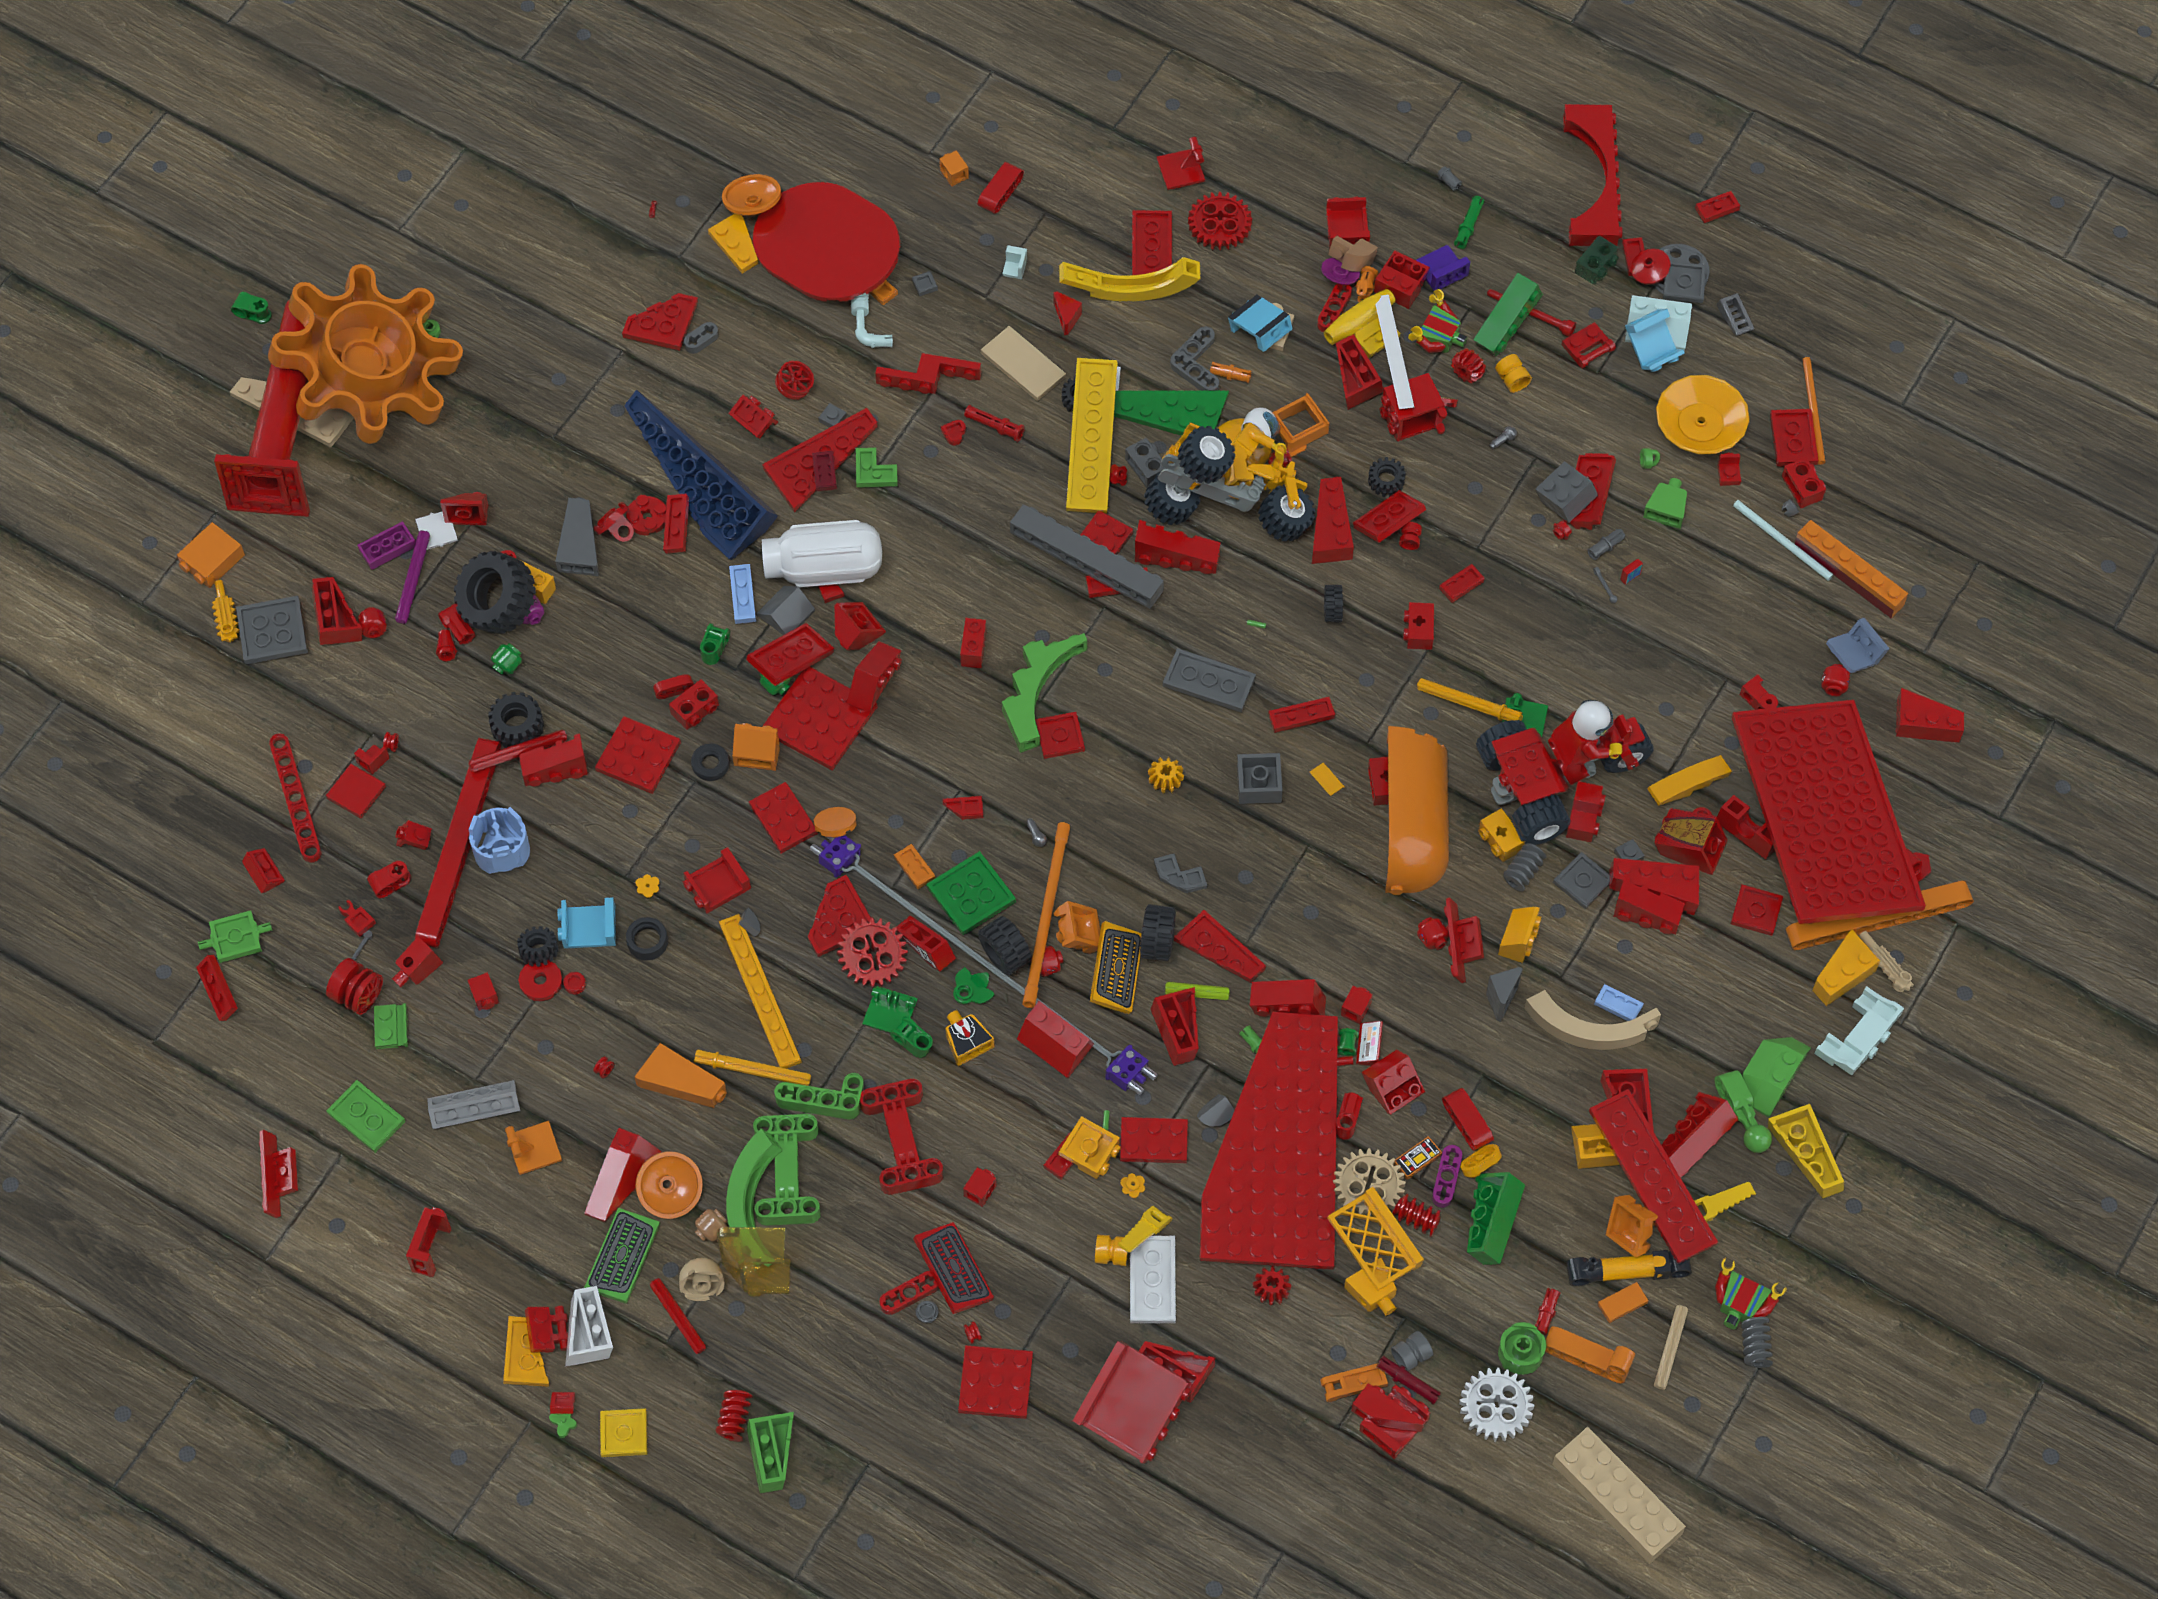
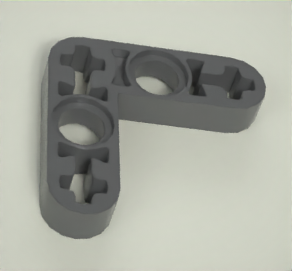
M1206 326L1198 329L1171 356L1170 366L1174 372L1200 391H1218L1219 379L1196 362L1214 343V330ZM1202 335H1203V336L1209 335V338L1205 337V338L1202 340ZM1190 346H1195L1198 349V351L1195 353L1188 352L1187 348ZM1197 370L1200 372V375L1192 377L1189 373ZM1207 383H1208V384L1214 383V386L1210 385V386L1208 387V386H1207Z

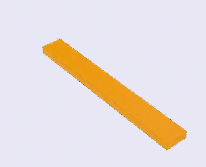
M737 914L719 921V925L779 1067L787 1069L800 1064V1056L747 931L739 925L740 915Z

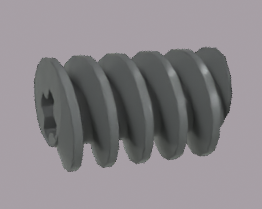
M1524 844L1512 863L1509 864L1508 869L1504 871L1505 881L1513 889L1523 892L1525 890L1524 885H1529V879L1534 878L1533 873L1539 871L1538 866L1541 867L1543 865L1542 859L1547 858L1546 854L1533 844Z
M1749 1318L1741 1324V1328L1744 1330L1742 1331V1337L1744 1338L1742 1344L1745 1347L1743 1349V1354L1745 1355L1744 1363L1748 1366L1765 1368L1773 1365L1772 1361L1766 1360L1773 1356L1771 1352L1766 1351L1771 1349L1772 1345L1765 1343V1341L1771 1340V1336L1764 1334L1771 1330L1769 1326L1764 1325L1770 1322L1769 1318Z

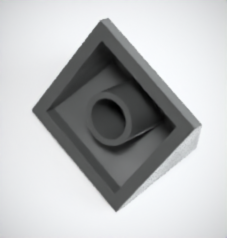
M783 586L756 614L779 633L785 635L801 626L815 612V608L799 587Z
M1520 967L1490 975L1486 995L1496 1020L1499 1022L1502 1021L1519 988L1523 970Z

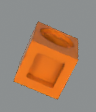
M957 150L947 153L939 159L940 171L951 186L969 179L968 166Z

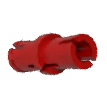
M1547 1288L1542 1306H1539L1538 1309L1539 1315L1535 1324L1537 1330L1543 1335L1548 1333L1549 1325L1552 1318L1555 1317L1556 1304L1561 1294L1558 1290Z

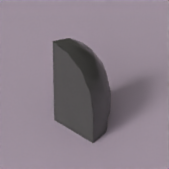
M1218 1094L1201 1108L1197 1117L1206 1125L1212 1127L1221 1126L1231 1120L1235 1109L1225 1096Z

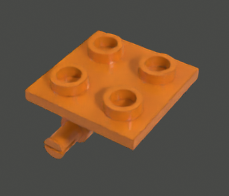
M549 1121L516 1132L513 1126L505 1128L508 1138L507 1145L511 1147L519 1175L562 1161Z

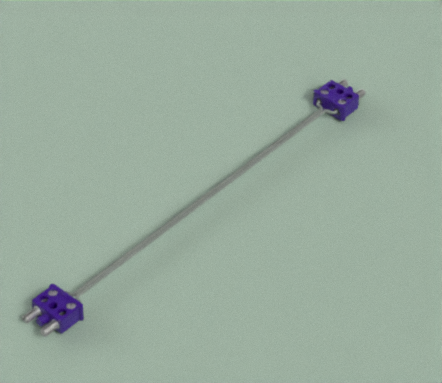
M844 835L841 837H826L832 842L829 843L827 840H824L821 844L825 848L824 850L816 844L811 845L810 850L819 856V863L832 872L835 878L839 877L843 872H848L852 869L856 870L1024 995L1025 989L860 867L858 862L860 861L861 844H856ZM855 861V866L849 867ZM1063 1018L1094 1043L1093 1047L1108 1058L1106 1063V1080H1111L1125 1092L1131 1088L1141 1095L1144 1089L1135 1081L1137 1080L1143 1084L1146 1081V1077L1142 1075L1143 1073L1152 1080L1157 1078L1158 1074L1148 1067L1149 1060L1135 1051L1132 1045H1128L1123 1051L1111 1053ZM1118 1054H1120V1055L1110 1064V1062H1111V1056L1114 1057V1056H1117Z

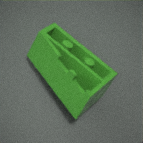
M794 1412L753 1418L748 1421L747 1434L760 1493L783 1489Z

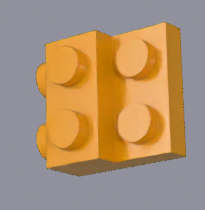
M1081 1116L1060 1149L1059 1155L1078 1165L1079 1170L1097 1179L1099 1175L1104 1176L1108 1171L1110 1164L1107 1162L1111 1157L1115 1158L1121 1149V1146H1119L1120 1137Z

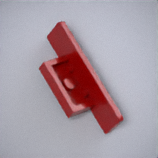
M1446 898L1444 912L1448 919V926L1446 928L1449 931L1448 937L1451 943L1448 946L1453 962L1451 973L1454 978L1461 983H1465L1464 963L1484 958L1480 919L1474 916L1459 920L1457 904L1451 898Z
M262 1130L259 1132L260 1166L262 1171L261 1186L263 1190L262 1207L264 1213L278 1218L281 1217L280 1197L298 1191L296 1150L289 1147L277 1151L276 1135Z

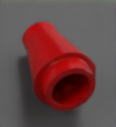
M441 630L438 633L436 655L442 661H451L455 658L457 650L451 637V632L449 630Z

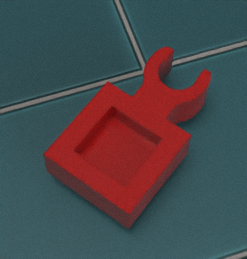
M346 900L349 909L343 910L339 906V911L343 916L347 917L344 919L345 923L360 937L374 926L376 922L361 906L355 910L352 902Z

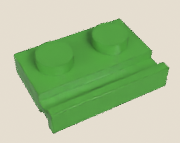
M406 1003L402 1005L374 1006L376 1049L398 1048V1046L408 1047Z

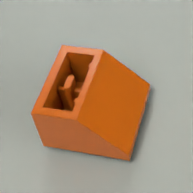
M748 723L735 724L732 755L734 766L776 771L780 751L777 729L770 726H752Z

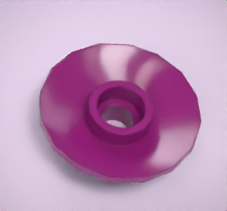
M1329 258L1322 262V273L1326 278L1335 283L1352 284L1359 279V271L1355 272L1341 268L1342 262L1335 258Z

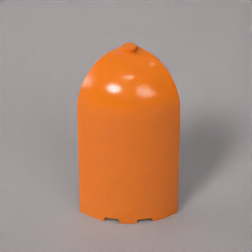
M1388 726L1389 851L1385 893L1400 895L1402 893H1416L1432 887L1442 878L1449 862L1448 753L1444 745L1437 743V738L1427 733L1422 736L1416 734L1415 729Z

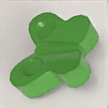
M550 1414L549 1416L550 1422L558 1426L557 1433L560 1438H565L570 1429L577 1427V1423L571 1418V1414Z

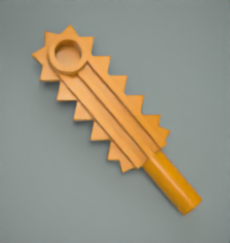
M217 580L215 581L217 598L212 602V609L216 610L213 616L217 617L214 622L218 623L215 628L220 630L217 636L221 637V641L233 642L238 638L237 633L240 631L238 628H235L239 624L234 621L237 618L233 614L236 609L232 608L235 603L232 602L233 598H228L225 595L223 581Z

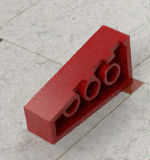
M1341 477L1321 479L1312 564L1352 560L1354 546Z
M1139 520L1135 539V562L1143 565H1159L1163 568H1180L1183 571L1193 570L1204 574H1216L1221 542L1196 535L1190 538L1182 531L1176 530V532L1172 533L1165 531L1164 526L1156 524L1154 528L1147 526L1146 521Z
M1620 858L1613 859L1609 869V889L1620 892L1624 876L1631 878L1630 883L1639 887L1644 884L1649 887L1648 891L1654 894L1664 893L1685 903L1683 910L1687 911V914L1695 915L1699 906V866Z
M1647 1069L1603 1070L1600 1081L1607 1099L1629 1089L1654 1132Z

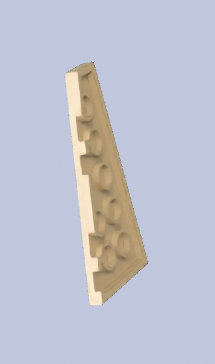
M241 377L230 391V395L260 410L266 381ZM337 408L329 409L315 420H305L300 417L298 431L332 447L354 418L344 410Z

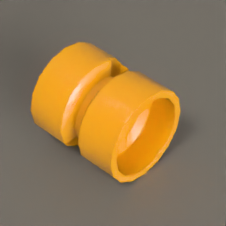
M1516 354L1504 357L1495 366V370L1512 393L1524 389L1532 380L1531 375L1522 366V362Z
M1097 1234L1095 1263L1108 1264L1109 1261H1112L1114 1265L1126 1266L1127 1251L1118 1245L1124 1237L1116 1236L1112 1240L1109 1235Z

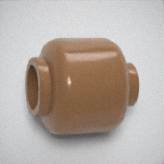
M717 1208L715 1210L707 1209L695 1220V1226L697 1227L695 1233L703 1241L708 1239L711 1242H715L727 1231L726 1223L728 1220Z

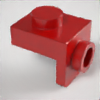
M408 820L402 826H399L396 831L395 837L398 838L396 846L401 847L404 844H408L425 850L428 848L432 828Z

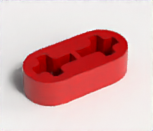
M684 674L657 682L653 689L656 698L666 699L684 693L694 683L691 675Z

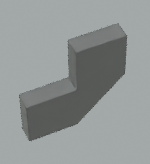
M1174 853L1154 859L1160 881L1185 893L1207 888V882L1201 866L1180 871Z

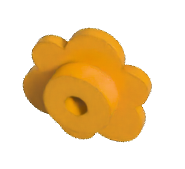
M646 874L643 878L636 880L637 893L643 894L646 898L652 897L653 893L659 891V879L657 877H651Z
M1131 1173L1120 1181L1123 1187V1194H1129L1131 1198H1137L1139 1193L1145 1191V1179L1142 1176H1136Z

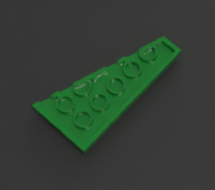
M1115 391L1114 417L1180 436L1184 434V430L1190 423L1204 426V428L1211 426L1212 429H1215L1229 396V391Z

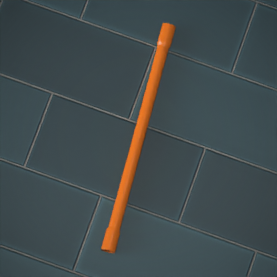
M1060 822L1057 826L1051 867L1028 982L1022 1005L1027 1008H1033L1036 1004L1046 942L1065 846L1070 831V825L1065 822Z

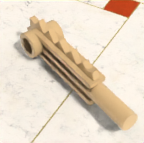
M1867 931L1862 932L1859 935L1860 938L1880 960L1878 967H1881L1883 973H1886L1888 979L1893 982V988L1898 992L1909 991L1910 987L1914 985L1911 982V974L1902 970L1901 965L1897 964L1895 958H1892L1890 952L1883 945L1879 947Z

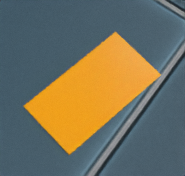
M1324 762L1310 771L1311 775L1330 796L1344 787Z

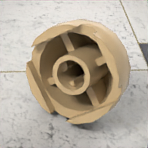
M696 1258L690 1260L680 1271V1292H683L689 1300L707 1301L710 1300L708 1296L715 1293L718 1296L724 1289L725 1282L722 1270L712 1259Z

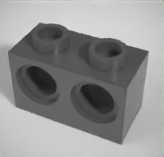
M1147 438L1125 449V460L1146 488L1158 473H1161L1163 469H1167L1161 466L1162 458L1158 454L1156 446L1150 443Z

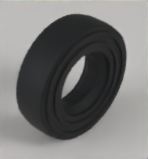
M713 743L704 744L698 747L692 755L691 765L693 772L702 780H718L729 769V756L720 745ZM707 756H715L719 762L715 768L708 769L702 765L703 759Z

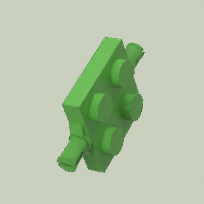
M250 910L210 921V939L198 941L200 951L213 947L219 963L261 952L260 934L272 931V926L270 922L257 926Z

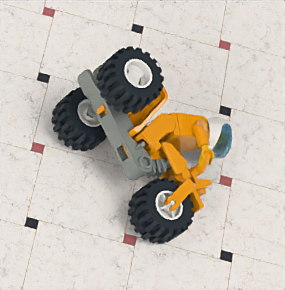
M1263 407L1254 408L1246 415L1241 432L1233 443L1224 432H1219L1220 429H1212L1211 426L1204 428V426L1190 423L1176 444L1171 445L1163 456L1161 466L1167 469H1163L1161 473H1158L1144 494V498H1146L1145 505L1149 506L1147 509L1149 513L1152 512L1155 519L1159 518L1160 522H1167L1168 525H1173V523L1179 525L1181 522H1185L1198 507L1201 495L1245 512L1249 511L1256 504L1262 490H1266L1267 487L1271 491L1260 505L1261 508L1258 511V514H1260L1259 521L1263 522V529H1267V533L1274 535L1275 539L1281 538L1282 541L1298 539L1315 518V515H1313L1315 508L1312 507L1314 503L1308 499L1310 497L1308 494L1303 493L1307 488V483L1295 479V462L1291 461L1286 468L1282 467L1284 453L1287 452V448L1284 443H1274V439L1280 431V425L1275 415ZM1267 447L1268 449L1272 448L1275 450L1276 458L1270 465L1257 464L1249 457L1256 448Z

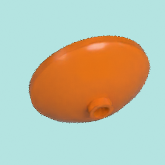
M761 174L746 175L733 180L725 187L722 193V201L724 206L735 214L744 216L757 215L768 211L779 201L781 188L779 183L770 176Z
M667 1151L653 1155L646 1160L637 1174L636 1193L641 1205L649 1213L660 1218L673 1219L687 1214L695 1207L702 1193L703 1182L699 1168L689 1157L678 1152ZM665 1180L670 1181V1186L668 1188L663 1187V1182Z

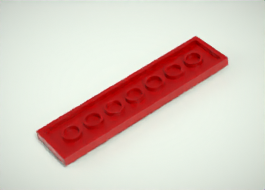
M1629 1089L1589 1109L1591 1116L1644 1207L1658 1216L1654 1220V1224L1676 1262L1680 1264L1717 1245L1716 1237Z

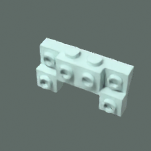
M1867 986L1863 994L1854 1001L1852 1006L1864 1016L1846 1037L1844 1043L1828 1033L1824 1042L1816 1048L1814 1053L1831 1066L1834 1064L1838 1065L1850 1075H1853L1867 1058L1872 1059L1879 1049L1877 1048L1880 1042L1884 1044L1891 1035L1889 1029L1904 1010L1898 1003L1880 996Z

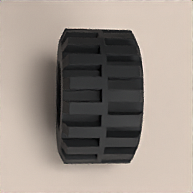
M511 692L510 696L504 694L502 699L498 698L495 700L496 705H491V712L488 714L493 738L501 742L504 748L540 737L539 734L542 735L544 721L538 702L536 700L533 701L532 696L528 695L525 697V693L520 692L519 695H516V692ZM522 716L527 718L519 726L506 725V722L512 717Z
M1148 904L1146 907L1140 944V955L1142 958L1168 961L1171 957L1176 920L1174 907Z
M999 916L978 931L981 945L987 956L1004 974L1010 975L1031 961L1030 948L1018 928L1006 917Z

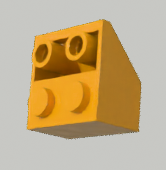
M1539 907L1513 909L1500 944L1498 955L1523 963L1525 956H1530L1542 918L1538 916Z
M1597 1124L1571 1127L1578 1169L1620 1165Z

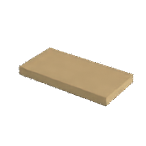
M1010 326L981 349V354L1037 402L1066 378V373Z

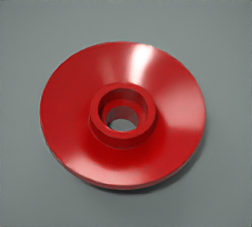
M1647 249L1640 252L1633 259L1631 273L1635 280L1642 284H1655L1668 275L1671 262L1664 251Z

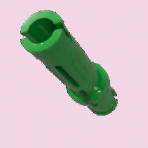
M1480 196L1472 198L1464 221L1459 225V233L1454 241V246H1457L1459 249L1466 248L1469 237L1474 233V225L1485 202Z

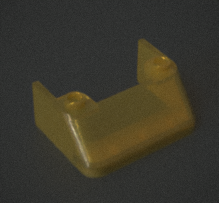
M724 1227L717 1230V1243L722 1265L749 1296L789 1294L790 1259H784L785 1228Z

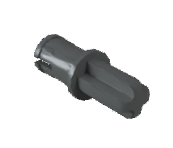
M1616 529L1608 536L1601 537L1597 544L1587 549L1588 555L1593 560H1596L1605 552L1611 551L1613 546L1625 538L1623 530Z

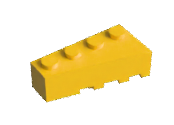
M1810 1104L1768 1118V1129L1822 1198L1844 1191V1180Z

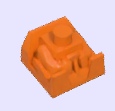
M1067 901L1059 906L1054 912V916L1060 918L1058 921L1059 932L1056 933L1057 940L1066 948L1082 949L1084 953L1088 954L1096 952L1101 931L1097 909Z
M1630 1195L1615 1197L1605 1235L1634 1257L1646 1254L1651 1248V1244L1646 1240L1652 1236L1653 1226L1655 1225L1654 1220L1658 1216L1642 1207L1641 1204H1635L1636 1199Z

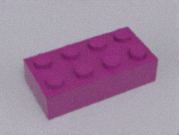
M402 521L357 546L365 562L373 570L413 549L416 542Z

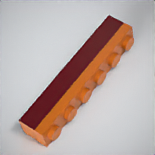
M1810 520L1797 533L1794 543L1796 546L1892 619L1905 605L1908 596L1905 590L1815 522Z

